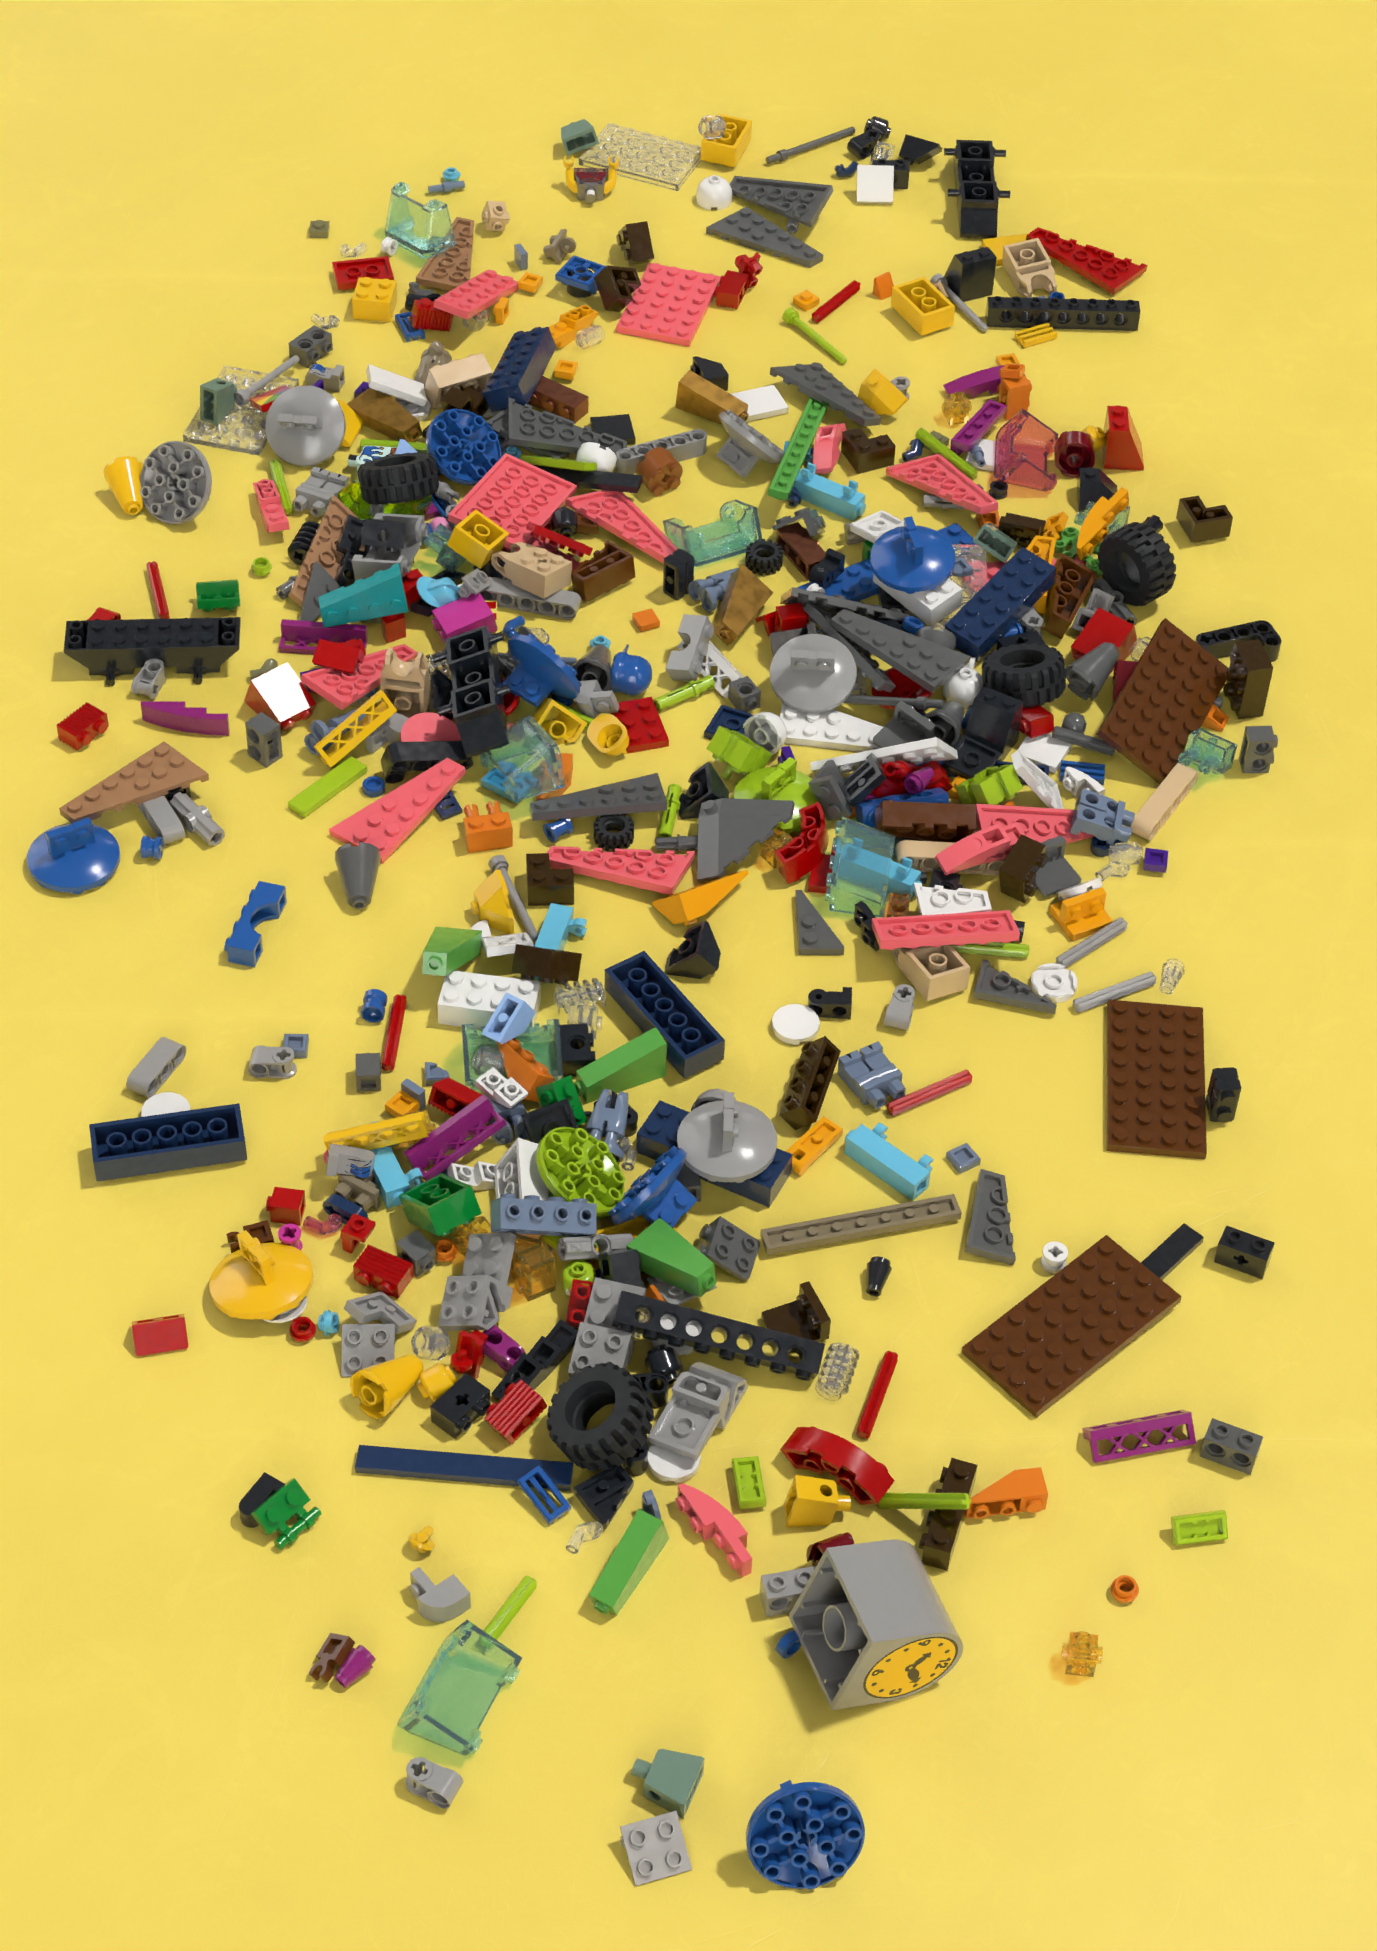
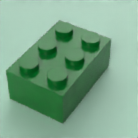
M442 1173L398 1195L409 1223L436 1236L448 1235L453 1231V1228L460 1224H469L475 1220L476 1216L482 1214L472 1186Z

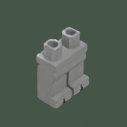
M314 466L310 470L311 475L295 489L296 498L293 504L294 510L301 512L304 509H308L313 516L319 518L322 514L324 515L333 495L342 502L349 494V477L334 472L330 474V471Z

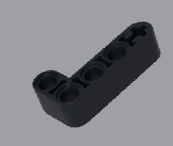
M1258 620L1198 634L1195 642L1219 659L1230 656V652L1233 651L1234 642L1259 639L1270 662H1274L1278 659L1282 640L1269 622Z
M462 741L394 742L386 747L381 758L384 779L389 784L402 781L408 771H426L446 758L464 766L465 770L471 768L474 762L472 757L467 758Z
M659 1373L631 1374L648 1393L652 1400L653 1408L663 1407L667 1403L669 1382L664 1375ZM647 1434L644 1445L642 1447L639 1446L636 1450L637 1458L629 1456L625 1459V1463H623L625 1471L631 1476H640L647 1470Z

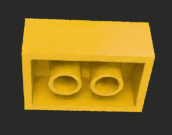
M718 114L701 141V160L708 163L722 164L726 167H735L751 141L752 120Z
M925 277L892 287L891 307L921 336L953 325L955 305Z

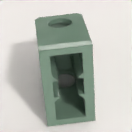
M585 119L572 122L561 128V139L567 156L599 144L594 127Z
M220 378L200 385V420L218 425L234 408V393L237 391L236 385Z
M983 524L973 540L974 543L1006 563L1017 546L1015 540L987 524Z
M659 1749L652 1763L637 1758L631 1775L644 1779L643 1796L669 1812L677 1811L678 1817L684 1819L704 1773L705 1758Z

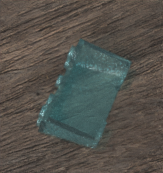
M842 816L841 821L837 820L835 834L839 835H836V838L833 840L832 851L836 853L830 857L829 869L833 870L832 873L827 874L825 901H830L829 911L854 914L855 904L863 901L871 909L875 917H884L896 836Z

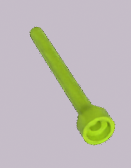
M790 307L784 311L782 319L787 324L796 325L841 364L847 362V358L800 319L799 313L794 308Z

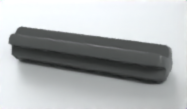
M1055 726L1052 731V738L1108 756H1112L1115 752V749L1104 740L1059 726Z

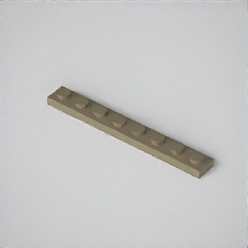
M950 1194L761 1229L760 1236L766 1254L772 1255L961 1219L962 1212L955 1195Z

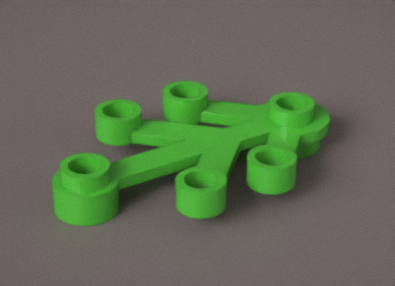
M1067 527L1061 531L1060 537L1062 539L1056 541L1054 552L1063 553L1073 559L1077 555V542L1080 532L1073 527ZM1102 542L1094 548L1093 554L1098 555L1100 552L1098 547H1100ZM1067 545H1073L1069 551H1065ZM1091 555L1085 556L1083 560L1086 562V567L1097 572L1096 577L1101 576L1102 571L1099 570L1098 566L1100 560L1093 559Z

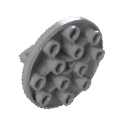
M297 386L283 392L272 403L265 423L266 436L273 451L284 461L301 467L315 466L331 458L341 446L346 428L345 416L337 400L325 390L315 386Z
M729 409L727 412L722 411L719 414L720 421L730 437L716 456L731 466L740 476L746 478L759 459L774 464L781 463L785 453L766 436L748 425L745 420Z
M182 441L165 442L156 447L144 461L140 476V494L148 511L158 520L168 524L187 523L196 518L209 501L212 487L209 464L201 451L195 446Z
M806 634L789 640L776 652L770 666V681L776 696L788 707L804 713H823L838 707L852 693L857 678L856 663L849 649L840 641L822 634Z
M724 1092V1100L703 1104L686 1115L678 1129L677 1148H682L687 1153L684 1163L696 1174L707 1178L711 1182L741 1183L757 1176L771 1164L777 1150V1133L771 1120L763 1112L749 1104L734 1101V1093Z

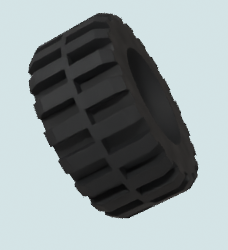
M414 452L385 456L361 464L357 471L362 499L368 504L387 505L417 500L434 494L439 488L435 458L430 453Z
M1132 522L1110 533L1103 539L1099 547L1100 552L1098 553V560H1100L1098 566L1099 570L1102 571V578L1109 583L1114 591H1119L1123 594V602L1125 604L1137 607L1145 606L1168 593L1176 578L1174 573L1176 571V564L1173 562L1175 558L1169 550V544L1165 543L1164 537L1158 534L1156 529L1148 527L1144 523Z
M1038 643L1009 645V647H1002L997 651H992L985 657L982 663L983 687L985 686L1024 702L1023 707L1031 708L1036 705H1045L1047 702L1050 703L1055 698L1058 699L1066 688L1063 655L1059 650L1057 651L1056 648L1049 647L1048 645H1038Z
M605 1363L595 1364L593 1368L586 1366L582 1368L581 1372H574L570 1375V1379L566 1383L563 1381L559 1386V1392L557 1394L554 1393L551 1399L553 1404L549 1406L547 1412L549 1417L547 1419V1429L549 1430L551 1440L576 1466L582 1469L587 1468L590 1471H599V1468L602 1470L612 1469V1465L616 1464L619 1466L625 1463V1459L629 1456L632 1458L637 1453V1448L639 1446L642 1447L646 1442L645 1436L650 1434L652 1429L650 1421L654 1419L653 1403L645 1389L625 1368H620L615 1364L606 1365ZM615 1403L610 1416L601 1425L591 1430H586L589 1420L598 1410Z

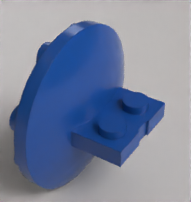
M450 409L435 417L428 427L426 446L428 453L435 458L438 476L444 474L454 482L474 486L502 457L497 433L493 431L480 415L463 409Z
M911 516L904 518V526L891 529L876 540L871 549L870 564L873 573L880 582L890 588L913 594L915 592L934 590L950 577L955 566V551L950 541L944 535L928 527L916 526Z
M516 634L508 641V650L517 667L502 685L509 684L512 694L520 696L524 701L536 708L548 694L567 700H573L577 697L582 685L575 676L577 674L576 670L570 665H566L555 654L556 651L550 644L545 643L543 645L532 634L527 636Z
M89 817L74 823L55 826L43 832L33 841L27 853L28 869L37 883L50 890L72 892L73 894H80L85 890L104 885L115 873L120 863V849L115 837L106 829L93 825Z
M674 1145L666 1153L664 1152L654 1162L655 1165L651 1169H648L642 1176L640 1175L630 1185L631 1188L624 1193L622 1201L618 1202L608 1213L610 1220L615 1225L642 1215L650 1224L660 1218L673 1228L679 1221L678 1219L697 1201L677 1180L687 1153L682 1148H676Z
M791 1780L780 1784L781 1789L770 1794L756 1807L747 1825L746 1847L755 1869L763 1877L777 1885L797 1889H815L820 1885L843 1876L858 1858L865 1839L863 1818L854 1800L839 1788L825 1783L802 1782L792 1784Z

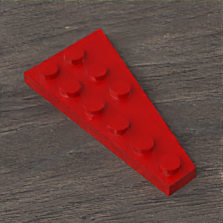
M1039 227L1026 236V241L1039 238L1049 256L1112 295L1147 270L1148 265L1141 263V265L1131 263L1132 259L1126 257L1124 260L1116 258L1114 253L1088 244L1086 246L1076 244L1077 240L1071 238L1069 241L1062 239L1059 234Z

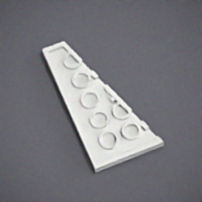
M782 702L780 718L787 729L785 744L856 752L873 750V748L879 749L873 744V737L883 728L882 726L833 709L823 713L799 712Z
M934 737L810 762L811 771L817 774L828 760H834L840 773L855 771L867 760L866 757L871 753L882 764L902 760L906 763L912 762L915 765L927 763L931 760L958 759L956 749L939 738Z

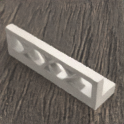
M682 640L677 648L680 651L684 650L688 644H685ZM709 641L706 662L702 663L701 674L706 677L710 675L711 666H718L717 675H712L715 681L714 688L723 697L727 698L729 684L723 689L722 679L729 678L732 682L744 676Z

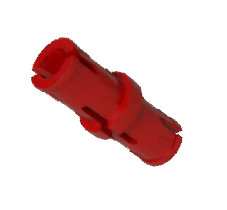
M902 760L887 762L884 765V768H888V771H884L885 775L896 778H904L916 771L912 770V768H916L914 763H906Z

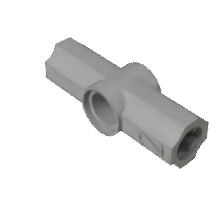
M179 792L173 796L170 806L182 818L186 829L190 833L196 832L208 845L216 846L220 844L225 837V832L212 819L209 810L204 805L198 806L186 793L182 794Z
M598 1234L595 1236L560 1238L557 1245V1255L561 1261L598 1259L599 1253L626 1248V1245L634 1238L631 1234ZM594 1243L598 1245V1252L595 1250Z

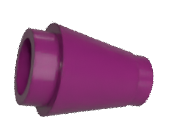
M925 767L908 774L904 780L906 791L910 794L921 793L934 777V771L930 767Z
M359 1645L356 1649L352 1648L334 1678L340 1685L347 1688L373 1668L372 1664L376 1659L362 1645Z

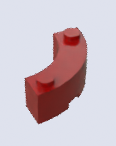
M418 568L410 570L402 578L408 611L410 610L411 603L420 599L417 581L423 575ZM405 612L381 617V629L386 643L406 637Z
M931 760L916 766V768H912V770L917 771L930 767L934 771V777L924 790L942 788L947 792L953 788L946 770L938 761ZM880 762L883 772L888 771V768H884L885 764ZM887 775V779L871 792L876 797L909 793L904 787L905 777L896 778Z
M819 802L798 810L802 822L799 837H794L788 844L774 851L779 872L788 884L800 880L801 877L810 872L821 861L827 850L829 835L824 812Z
M813 1426L797 1427L780 1449L795 1469L810 1470L819 1474L824 1470L837 1477V1484L848 1491L860 1505L878 1504L895 1481L888 1473L887 1467L877 1462L865 1451L838 1435Z

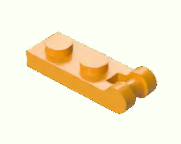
M823 1116L786 1150V1152L793 1154L792 1167L794 1172L800 1176L803 1175L808 1167L842 1136L843 1128ZM797 1155H799V1156H801L802 1158H801L800 1160H798V1159L795 1158V1157H796Z

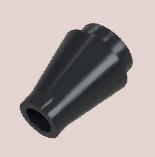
M875 1256L867 1263V1294L875 1297L881 1295L882 1289L892 1271L891 1263L888 1259Z

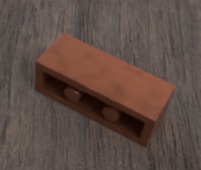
M542 376L528 403L574 421L575 424L588 413L589 396Z
M799 522L777 529L776 542L778 546L781 545L783 554L808 581L812 568L818 565L825 557V551L816 540L810 537L808 531Z

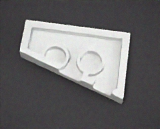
M1017 750L1011 754L1017 775L1021 776L1048 808L1064 809L1057 783L1020 751Z
M914 882V891L920 915L992 911L987 891L965 888L948 890L943 889V886L935 885L932 888L924 887L922 883Z

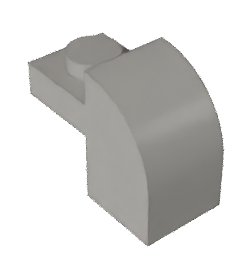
M1094 588L1086 608H1079L1072 628L1081 632L1098 607L1109 612L1115 597L1098 588Z
M597 680L579 681L582 686L580 687V693L574 699L582 714L595 719L597 714L618 712L620 706L613 690L602 691Z
M394 713L366 737V750L374 754L387 742L390 744L400 742V731L409 718Z
M420 1567L410 1572L411 1585L409 1588L412 1595L417 1599L418 1613L425 1619L434 1622H446L455 1619L471 1608L470 1592L454 1574L435 1586Z

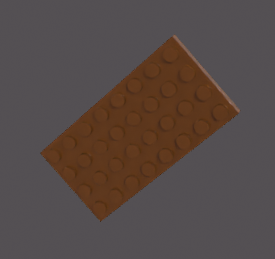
M1165 618L1159 624L1096 735L1157 783L1161 784L1175 765L1181 763L1227 681L1226 671L1228 667Z
M1108 999L1107 1151L1196 1159L1206 1158L1202 1007Z
M1105 1235L962 1347V1354L1037 1418L1181 1302V1295L1109 1236Z

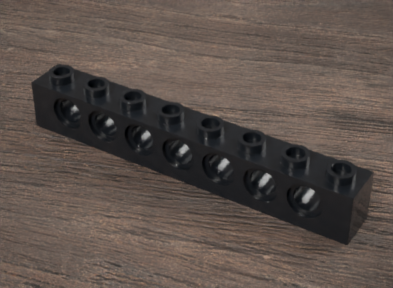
M994 296L987 297L985 318L988 327L1031 328L1049 323V327L1053 329L1138 331L1141 311L1139 301Z
M623 1290L619 1295L612 1326L617 1327V1330L629 1333L637 1332L643 1334L642 1337L648 1340L657 1341L659 1338L667 1340L668 1344L674 1347H683V1345L694 1347L693 1351L697 1353H717L719 1358L734 1361V1358L743 1360L747 1366L758 1368L762 1365L770 1367L769 1370L777 1374L793 1373L795 1378L804 1381H810L811 1378L815 1379L819 1374L825 1348L824 1343ZM635 1313H645L648 1321L645 1323L638 1322L635 1318ZM664 1318L671 1320L673 1328L670 1330L664 1329L661 1326L660 1320ZM686 1326H695L699 1331V1335L690 1336L686 1332ZM711 1333H721L724 1337V1342L716 1343L712 1339ZM737 1339L747 1340L749 1349L743 1350L739 1348ZM762 1346H771L775 1352L774 1356L765 1355ZM788 1352L797 1353L800 1357V1362H791L788 1359Z

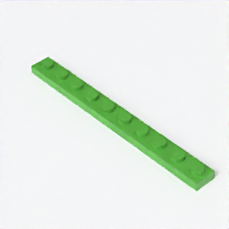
M811 397L809 398L769 487V496L778 500H788L828 409L829 403L826 401L820 403Z

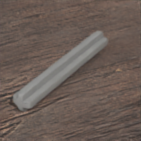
M1121 917L1056 957L1055 963L1064 965L1065 968L1126 930L1127 921H1124Z
M1153 972L1144 973L1074 999L1072 1006L1078 1013L1108 1002V999L1114 1000L1156 984V976Z

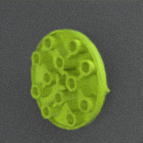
M791 757L780 763L777 767L761 768L747 774L738 782L734 790L733 799L790 800L795 803L792 819L786 824L779 822L772 829L774 834L801 832L802 822L798 810L818 802L808 784L812 778L797 771V761Z
M570 1127L555 1128L540 1140L536 1151V1162L539 1173L550 1190L549 1197H563L564 1202H572V1199L578 1198L587 1199V1203L596 1204V1217L607 1215L618 1202L622 1201L625 1176L605 1142L598 1141L582 1128L575 1129Z

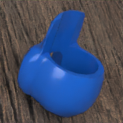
M627 644L622 652H618L614 656L610 672L611 687L609 689L610 691L613 690V692L636 696L643 693L649 687L652 680V668L645 658L627 654L629 644Z

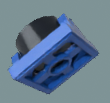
M573 255L555 274V280L567 285V292L571 296L586 298L592 294L596 295L598 289L594 277L606 266Z

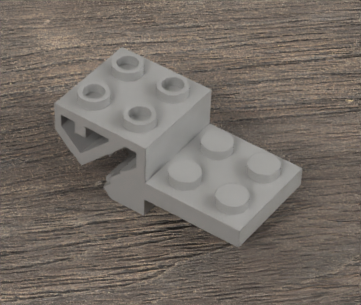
M511 1232L470 1234L462 1276L447 1277L438 1327L446 1331L489 1330L500 1320L497 1312H505L510 1307L513 1288L508 1286L507 1283L516 1235Z
M595 1277L584 1323L580 1322L568 1369L569 1376L574 1372H581L582 1368L586 1366L593 1368L595 1364L601 1363L606 1365L615 1364L620 1368L626 1369V1366L631 1361L636 1332L629 1333L617 1330V1327L612 1326L621 1291L645 1296L646 1288ZM641 1312L635 1313V1318L638 1322Z
M702 1362L691 1365L689 1372L680 1373L673 1385V1395L649 1434V1443L697 1461L715 1428L724 1429L748 1388L746 1379Z

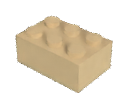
M483 353L471 354L464 359H455L441 366H433L429 369L424 388L433 410L442 407L440 399L451 387L461 391L466 387L478 392L484 391L492 376V370Z

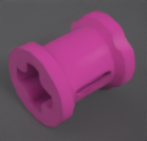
M285 1224L280 1227L278 1237L281 1243L293 1246L301 1251L303 1245L299 1240L301 1238L300 1228L295 1224Z

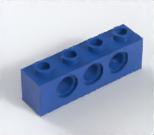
M942 788L923 790L919 794L902 793L865 799L855 806L856 823L863 829L875 827V809L882 801L949 803V796Z

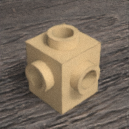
M486 202L481 217L485 229L503 232L510 220L505 202Z

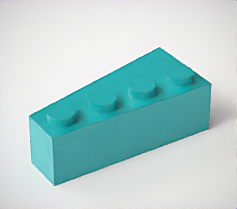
M399 562L392 565V568L385 571H377L371 577L364 580L361 578L354 581L355 583L348 587L343 586L318 597L324 628L408 612Z

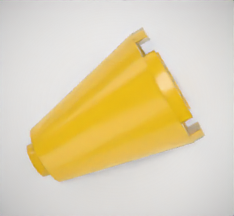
M123 456L114 459V463L111 465L107 464L103 473L107 484L123 511L134 515L143 509V497L140 494V476L143 463L138 462L135 457Z
M408 1354L360 1369L351 1376V1393L354 1398L358 1396L362 1403L359 1407L369 1417L374 1419L385 1417L420 1379V1373L423 1372V1363L418 1357Z

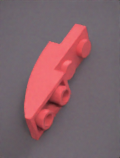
M845 423L819 427L813 451V464L816 465L815 474H828L833 471L841 454L839 444L842 440V432L846 431Z
M262 479L253 483L256 500L266 531L270 533L290 529L289 521L281 505L280 495L274 481Z
M1018 822L1004 827L999 823L952 844L938 853L935 859L944 874L949 875L986 862L987 857L1012 850L1020 836L1025 835Z
M684 1483L679 1484L676 1504L682 1513L685 1512L689 1517L693 1531L695 1533L699 1532L704 1541L713 1537L717 1548H722L725 1552L731 1569H736L741 1578L751 1574L752 1557L746 1550L748 1533L725 1507L709 1495Z

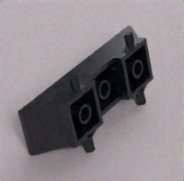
M956 140L955 148H944V156H953L956 189H948L947 197H957L960 237L997 238L999 198H1010V190L1001 191L998 189L994 176L995 157H1006V150H995L992 141Z
M206 617L66 621L64 654L88 668L89 675L106 676L105 683L110 686V680L111 686L115 684V676L133 674L134 668H142L147 660L154 658L162 660L164 667H176L177 673L194 674L193 682L197 684L198 679L200 684L202 683V674L220 672V665L240 649L241 618Z
M486 625L445 639L446 646L444 651L432 655L434 663L447 659L451 670L453 686L449 704L437 707L438 714L442 716L453 713L467 758L481 755L484 752L502 748L509 744L503 695L511 693L509 684L502 686L497 642L504 641L505 639L502 631L492 634L488 631Z

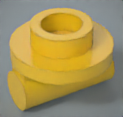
M425 1526L418 1534L411 1533L408 1537V1540L412 1543L411 1547L422 1553H425L427 1550L432 1551L435 1544L428 1538L433 1535V1528Z

